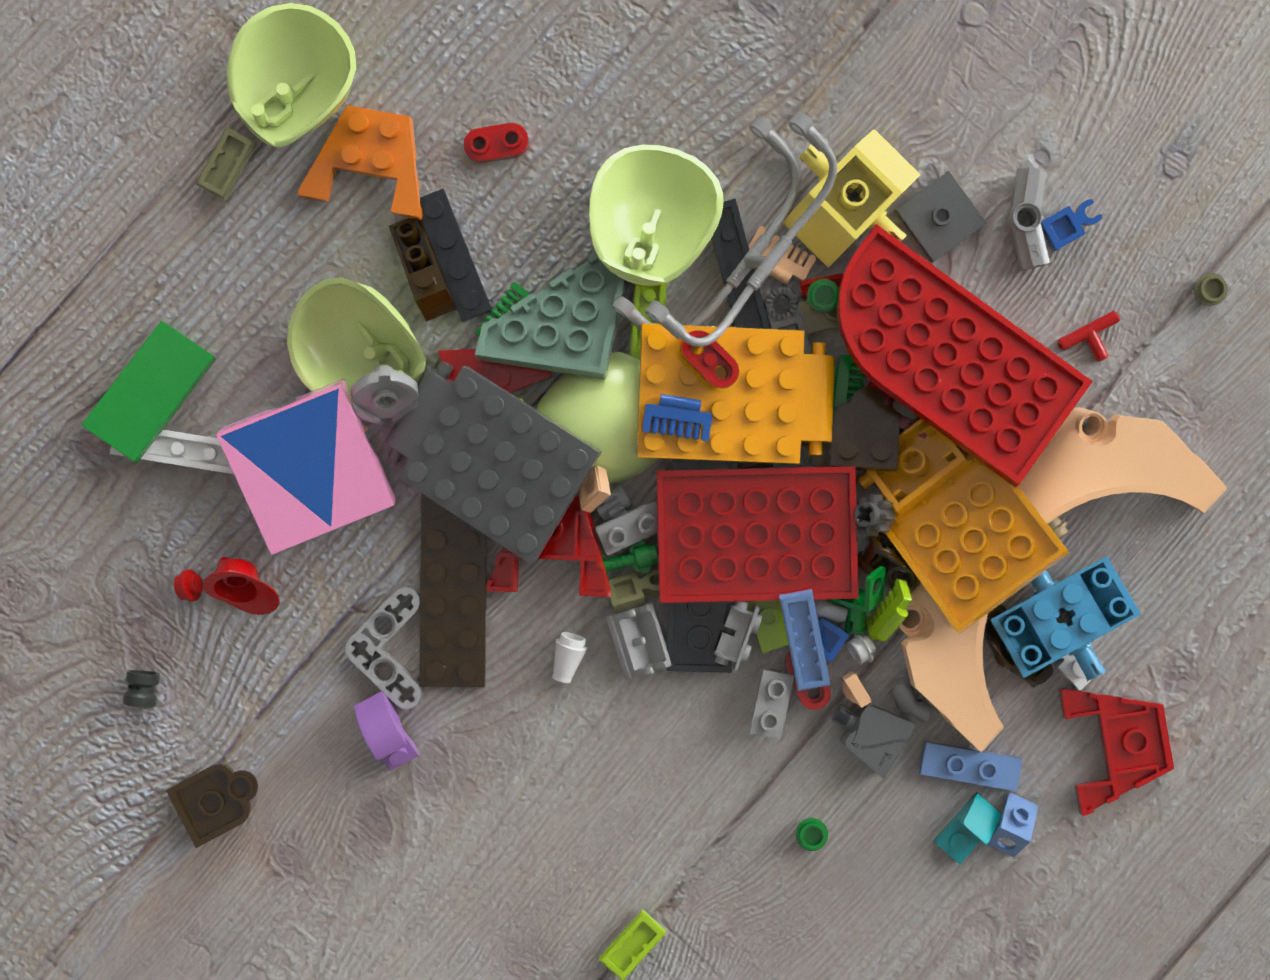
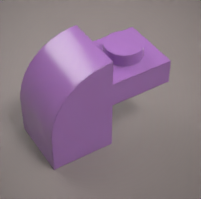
M383 691L354 706L357 721L367 745L377 760L381 759L390 771L419 756L416 745L402 728L397 709Z

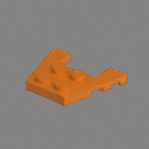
M347 105L298 189L297 195L301 198L329 203L336 170L395 180L397 183L390 212L393 215L422 220L423 212L420 206V184L417 178V156L412 118L406 115Z

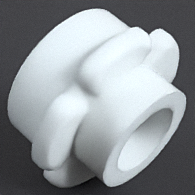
M854 634L852 640L846 643L849 654L859 665L866 661L871 663L874 660L872 654L876 652L872 640L866 635L862 637L859 634Z

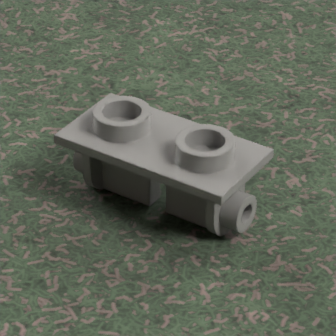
M655 500L595 527L596 536L599 542L602 543L607 556L658 533V509Z
M736 601L735 605L731 604L724 626L736 630L735 634L732 636L722 632L714 652L716 655L715 662L727 666L728 662L732 661L734 662L733 668L736 671L740 663L746 664L751 651V646L747 645L751 632L757 633L762 620V615L758 614V605L754 604L753 609L749 610L747 609L749 603L745 601Z
M775 669L762 670L749 734L781 740L794 675L781 673V671Z

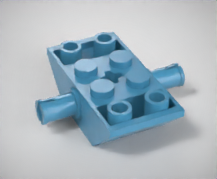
M1106 556L1060 582L1053 581L1046 570L1031 581L1036 590L1033 592L1034 596L990 619L1023 678L1069 654L1075 657L1086 676V680L1089 681L1096 678L1097 675L1106 672L1091 647L1092 641L1141 615ZM1058 610L1062 613H1067L1069 617L1067 620L1068 625L1057 622L1056 618L1060 616Z

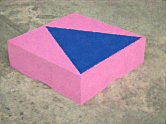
M345 379L304 394L283 407L265 410L227 425L216 434L271 555L382 511L395 504V493L378 455L367 440L363 420L354 411L351 393Z

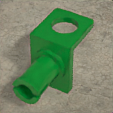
M879 566L867 576L865 590L858 588V599H830L831 602L848 608L845 624L846 632L850 633L852 626V634H862L866 631V612L869 613L884 600L885 567ZM877 580V587L875 592H873V586Z

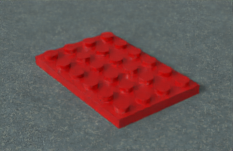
M856 466L657 471L660 603L780 600L779 595L812 589L814 600L858 599L857 522L854 517L856 509Z

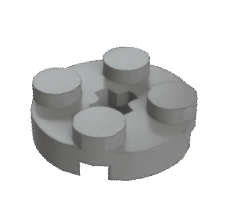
M388 365L376 367L372 373L361 377L351 387V397L355 413L369 422L381 423V418L391 417L392 422H397L402 416L418 406L419 393L417 382L405 373L394 371Z

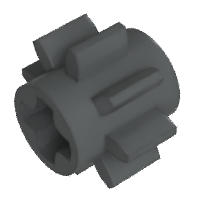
M609 483L611 495L596 507L604 522L627 513L626 509L633 506L621 485L612 488Z
M871 494L870 500L860 498V504L856 507L854 513L857 529L866 530L867 536L877 537L879 532L888 533L889 526L896 519L891 508L893 503L883 501V497L880 495Z

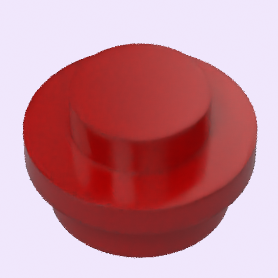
M191 569L183 570L174 579L175 593L183 601L194 602L199 600L203 591L202 578Z

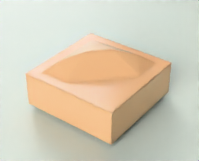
M598 465L594 467L578 491L581 510L591 513L611 495L606 468Z
M848 671L840 676L842 678L843 693L847 699L858 704L861 708L871 703L870 696L853 671Z

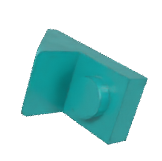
M976 792L933 841L957 863L961 864L980 841L985 845L989 843L1002 814Z

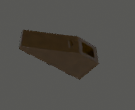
M407 218L390 225L389 229L414 300L426 322L457 310L422 221Z

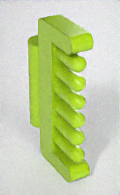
M896 579L893 591L889 592V596L885 597V601H882L880 604L881 606L877 607L876 611L872 613L873 617H866V626L870 639L886 642L908 616L906 608L911 603L912 598L907 581Z

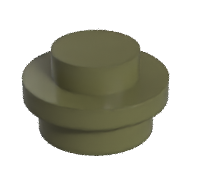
M1208 273L1202 275L1194 284L1195 298L1203 305H1217L1227 296V283L1218 274Z

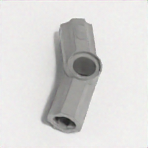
M1030 167L1018 168L1016 171L1011 208L1006 218V226L1012 233L1020 271L1050 263L1041 227V205L1047 172ZM1018 212H1025L1029 215L1031 222L1029 227L1019 224L1017 220Z

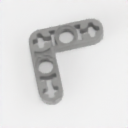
M403 587L395 591L349 638L345 646V652L349 660L383 691L390 700L403 709L415 707L422 699L423 689L419 687L420 683L383 646L420 608V594L412 587ZM400 594L403 596L411 594L413 596L411 604L414 607L412 609L409 607L404 608L398 614L403 617V620L399 622L397 616L386 608L390 605L393 610L396 609L401 603ZM379 616H387L392 621V630L388 634H380L375 629V621ZM355 641L358 643L366 641L368 644L366 651L371 656H374L376 651L381 655L371 663L369 668L364 663L370 659L363 653L358 656L354 653L356 646L353 643ZM387 662L392 666L393 675L390 679L382 680L378 678L375 672L378 663ZM399 674L404 677L399 682L404 688L407 689L412 686L415 689L412 694L415 698L414 701L409 698L403 701L400 697L403 692L397 685L393 690L388 687L398 678Z

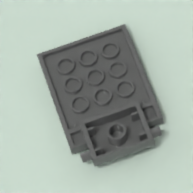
M442 361L438 370L427 367L418 383V406L406 413L394 424L385 440L392 447L388 455L391 460L399 463L403 455L409 458L398 478L529 564H535L602 451L468 366L462 367L455 381L448 378L454 369L449 363Z

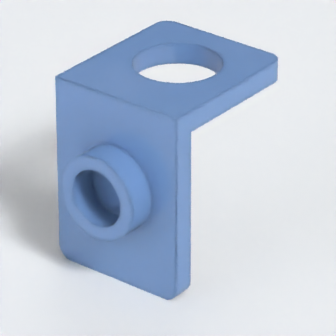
M1009 793L1006 797L1000 825L993 832L987 845L1015 857L1031 842L1038 806L1013 793ZM1008 838L1014 841L1015 845L1002 844L998 839Z

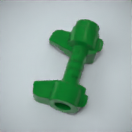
M644 539L630 545V553L605 559L601 552L607 577L609 571L633 566L636 571L647 573L651 570L653 564L659 563L655 544L645 545Z

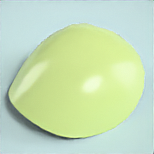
M294 3L271 6L252 16L241 27L233 41L226 72L230 100L238 116L256 137L273 147L287 146L324 124L338 111L347 99L356 71L355 50L349 36L339 23L324 12L308 5Z
M639 145L624 148L612 155L599 169L593 182L590 196V233L599 260L613 274L628 282L639 285L655 286L669 283L676 279L702 253L719 224L724 203L719 180L705 164L678 149L660 145Z
M342 277L325 279L313 285L302 295L292 312L287 335L290 360L298 377L310 391L345 379L351 393L353 384L361 377L372 373L376 367L388 365L394 371L405 373L416 382L420 380L425 371L426 358L407 322L384 296L370 286Z
M611 352L606 379L563 373L550 386L536 409L602 451L593 468L597 465L606 468L610 485L641 474L659 460L658 458H636L640 360L622 352Z

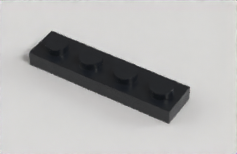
M444 188L420 197V206L423 212L421 221L461 321L466 322L491 312V304Z

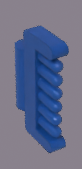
M661 394L659 405H645L642 431L649 432L653 416L651 432L653 434L658 432L659 420L661 418L659 433L665 435L668 419H670L668 435L673 436L676 420H678L676 436L682 437L684 423L686 422L684 437L689 439L693 423H695L693 439L698 440L702 424L700 439L706 442L709 440L712 414L700 412L701 400Z

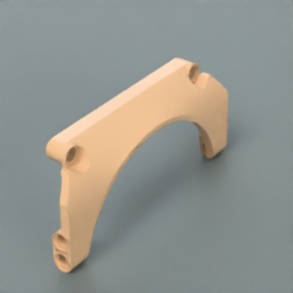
M1076 407L1071 411L1020 485H1018L1047 524L1068 510L1090 500L1128 492L1165 495L1178 499L1192 506L1200 513L1205 514L1227 490V487L1215 473L1164 422L1114 414L1108 422L1098 412L1081 407ZM1088 418V424L1086 428L1082 430V424L1084 420ZM917 578L914 587L910 590L912 601L906 608V610H911L910 616L898 627L908 637L901 642L907 664L910 683L939 710L938 713L978 751L982 752L1004 729L991 703L983 670V639L988 614L959 634Z

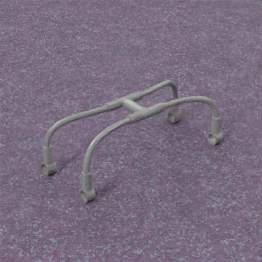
M796 112L788 125L795 133L808 140L817 151H822L826 156L829 172L823 188L787 234L780 237L767 256H761L771 244V238L779 229L794 204L800 185V171L795 157L787 148V144L772 130L773 127L770 122L761 116H757L749 126V129L757 137L764 139L778 154H782L787 160L792 173L789 195L774 222L764 235H760L752 248L726 280L727 284L695 320L688 324L692 326L703 324L722 304L733 288L736 289L749 271L756 269L746 282V288L727 316L710 335L704 338H695L686 333V328L669 314L666 307L655 300L650 303L645 310L646 315L653 321L661 324L676 339L680 338L692 346L703 347L721 337L753 291L758 290L788 248H790L793 238L828 196L836 179L837 161L833 151L828 146V141L812 126L813 122L807 115ZM620 295L613 303L612 308L619 315L627 318L640 331L642 323L651 324L625 297Z

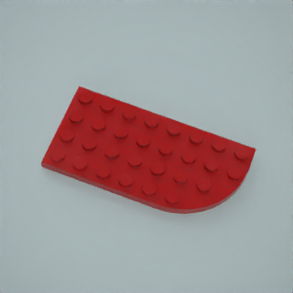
M877 224L858 247L843 273L837 297L838 325L845 347L862 373L877 387L1016 488L1020 485L1093 381Z

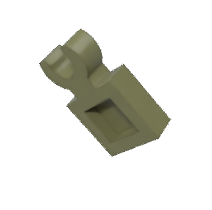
M657 569L649 571L640 579H638L637 573L633 572L608 580L611 589L610 600L614 613L645 605V596L659 597V584L653 585L654 582H659V570Z

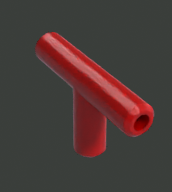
M1112 311L1058 339L1057 344L1061 350L1065 351L1086 340L1096 361L1100 362L1108 358L1109 355L1097 333L1119 323L1120 317L1117 312Z

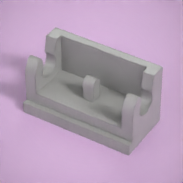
M653 603L606 617L625 679L654 673V670L672 666Z

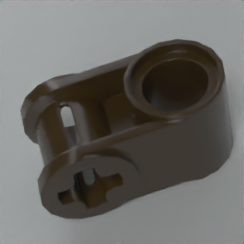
M879 532L877 537L870 536L869 545L864 551H860L857 554L858 567L869 575L879 566L885 567V584L893 589L896 579L907 581L910 591L917 580V576L886 534Z

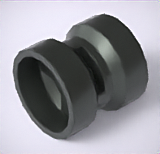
M127 670L125 681L128 683V691L123 695V704L141 708L156 707L157 696L155 694V687L159 684L160 673L147 670Z

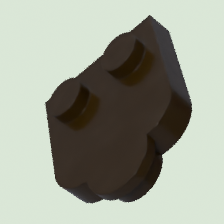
M869 387L861 388L854 393L851 402L844 403L836 409L833 417L830 467L856 466V470L897 472L900 417L892 406L884 404L883 396L876 389Z
M219 763L168 788L166 792L195 848H198L247 820L251 812L250 800L253 799L258 791V781L249 771L238 770L234 772L230 766Z

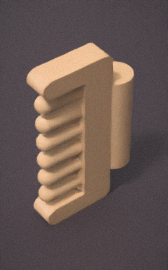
M759 227L749 245V250L760 235H764L765 227ZM775 235L771 244L761 256H767L779 240V236ZM792 244L769 275L786 285L791 277L803 281L813 266L816 256L810 255L802 267L808 253L803 251L795 263L801 249L796 247L788 259L794 248Z

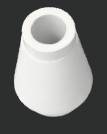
M562 632L560 638L556 639L553 679L563 683H571L572 677L587 650L584 637L570 632Z

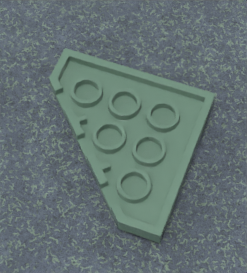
M594 253L587 258L588 261L573 271L569 269L550 281V286L535 295L533 293L511 306V310L498 319L492 318L483 324L475 352L476 359L485 362L606 379L619 320V314L612 308V305L620 295L624 297L627 281L610 272L599 260L597 253Z

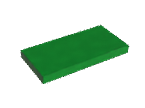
M161 320L81 425L137 464L215 362L216 358Z

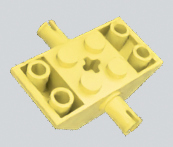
M875 129L872 130L837 163V175L832 189L821 206L797 233L796 237L827 268L866 230L870 231L876 224L901 242L907 235L886 216L887 212L885 210L920 174ZM812 144L808 147V150L801 154L799 159L819 177V183L783 221L782 224L788 230L791 229L815 200L828 176L829 164L827 158L821 151H817ZM856 191L859 194L856 199L857 202L849 201L847 199V192L851 194Z

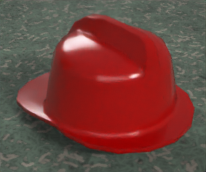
M221 557L215 572L207 576L203 582V589L209 596L250 614H270L277 610L280 604L277 592L266 583L260 581L256 566L247 560Z

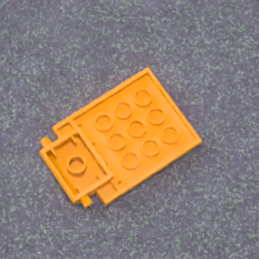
M642 323L636 458L800 464L801 442H809L808 455H822V442H832L835 356L825 355L826 343L820 342L812 343V354H804L805 331L728 327L716 341L737 362L739 376L730 387L716 389L710 386L683 359L680 352L682 341L680 338L676 339L661 324ZM682 325L686 328V333L702 330L711 334L717 328L713 326ZM691 345V351L694 354L702 353V347ZM717 366L715 375L718 378H724L726 376L725 368ZM661 394L701 400L700 412L712 414L709 440L704 442L700 439L702 424L699 439H693L695 423L692 426L691 437L686 439L684 437L686 422L684 423L682 437H677L678 420H676L674 435L669 436L668 427L670 419H668L666 434L661 435L659 433L661 418L659 420L658 432L653 434L651 432L653 416L649 432H643L642 422L645 405H659Z
M921 418L899 434L897 472L866 470L867 472L857 479L864 489H867L875 482L882 491L880 496L883 497V501L893 503L891 508L896 519L889 526V532L885 534L959 634L1070 553L1019 486L1016 488ZM924 432L927 434L925 439L917 436Z

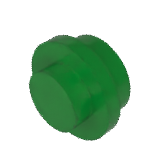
M816 280L808 288L807 301L814 310L828 312L837 306L839 288L831 280Z
M806 818L798 824L795 836L798 844L803 849L816 851L826 844L828 830L821 820Z

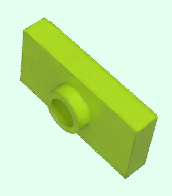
M780 600L745 601L749 603V610L753 609L754 604L758 605V614L762 615V620L756 633L761 652L765 653L789 645Z
M641 909L601 953L599 961L620 980H625L666 934V929L645 910Z

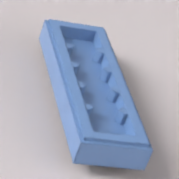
M812 589L779 595L797 690L801 691L830 685Z
M924 741L919 773L926 776L1017 792L1023 759Z

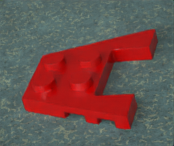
M575 496L538 559L580 561L579 596L611 597V589L591 514L581 510L579 496ZM502 547L501 552H498L494 563L496 566L492 577L488 579L486 584V591L518 592L519 556Z
M1058 689L1063 718L1071 719L1097 714L1108 778L1075 784L1079 814L1082 816L1089 815L1094 812V809L1103 804H1109L1119 799L1120 795L1133 788L1138 789L1174 769L1163 704L1074 689Z

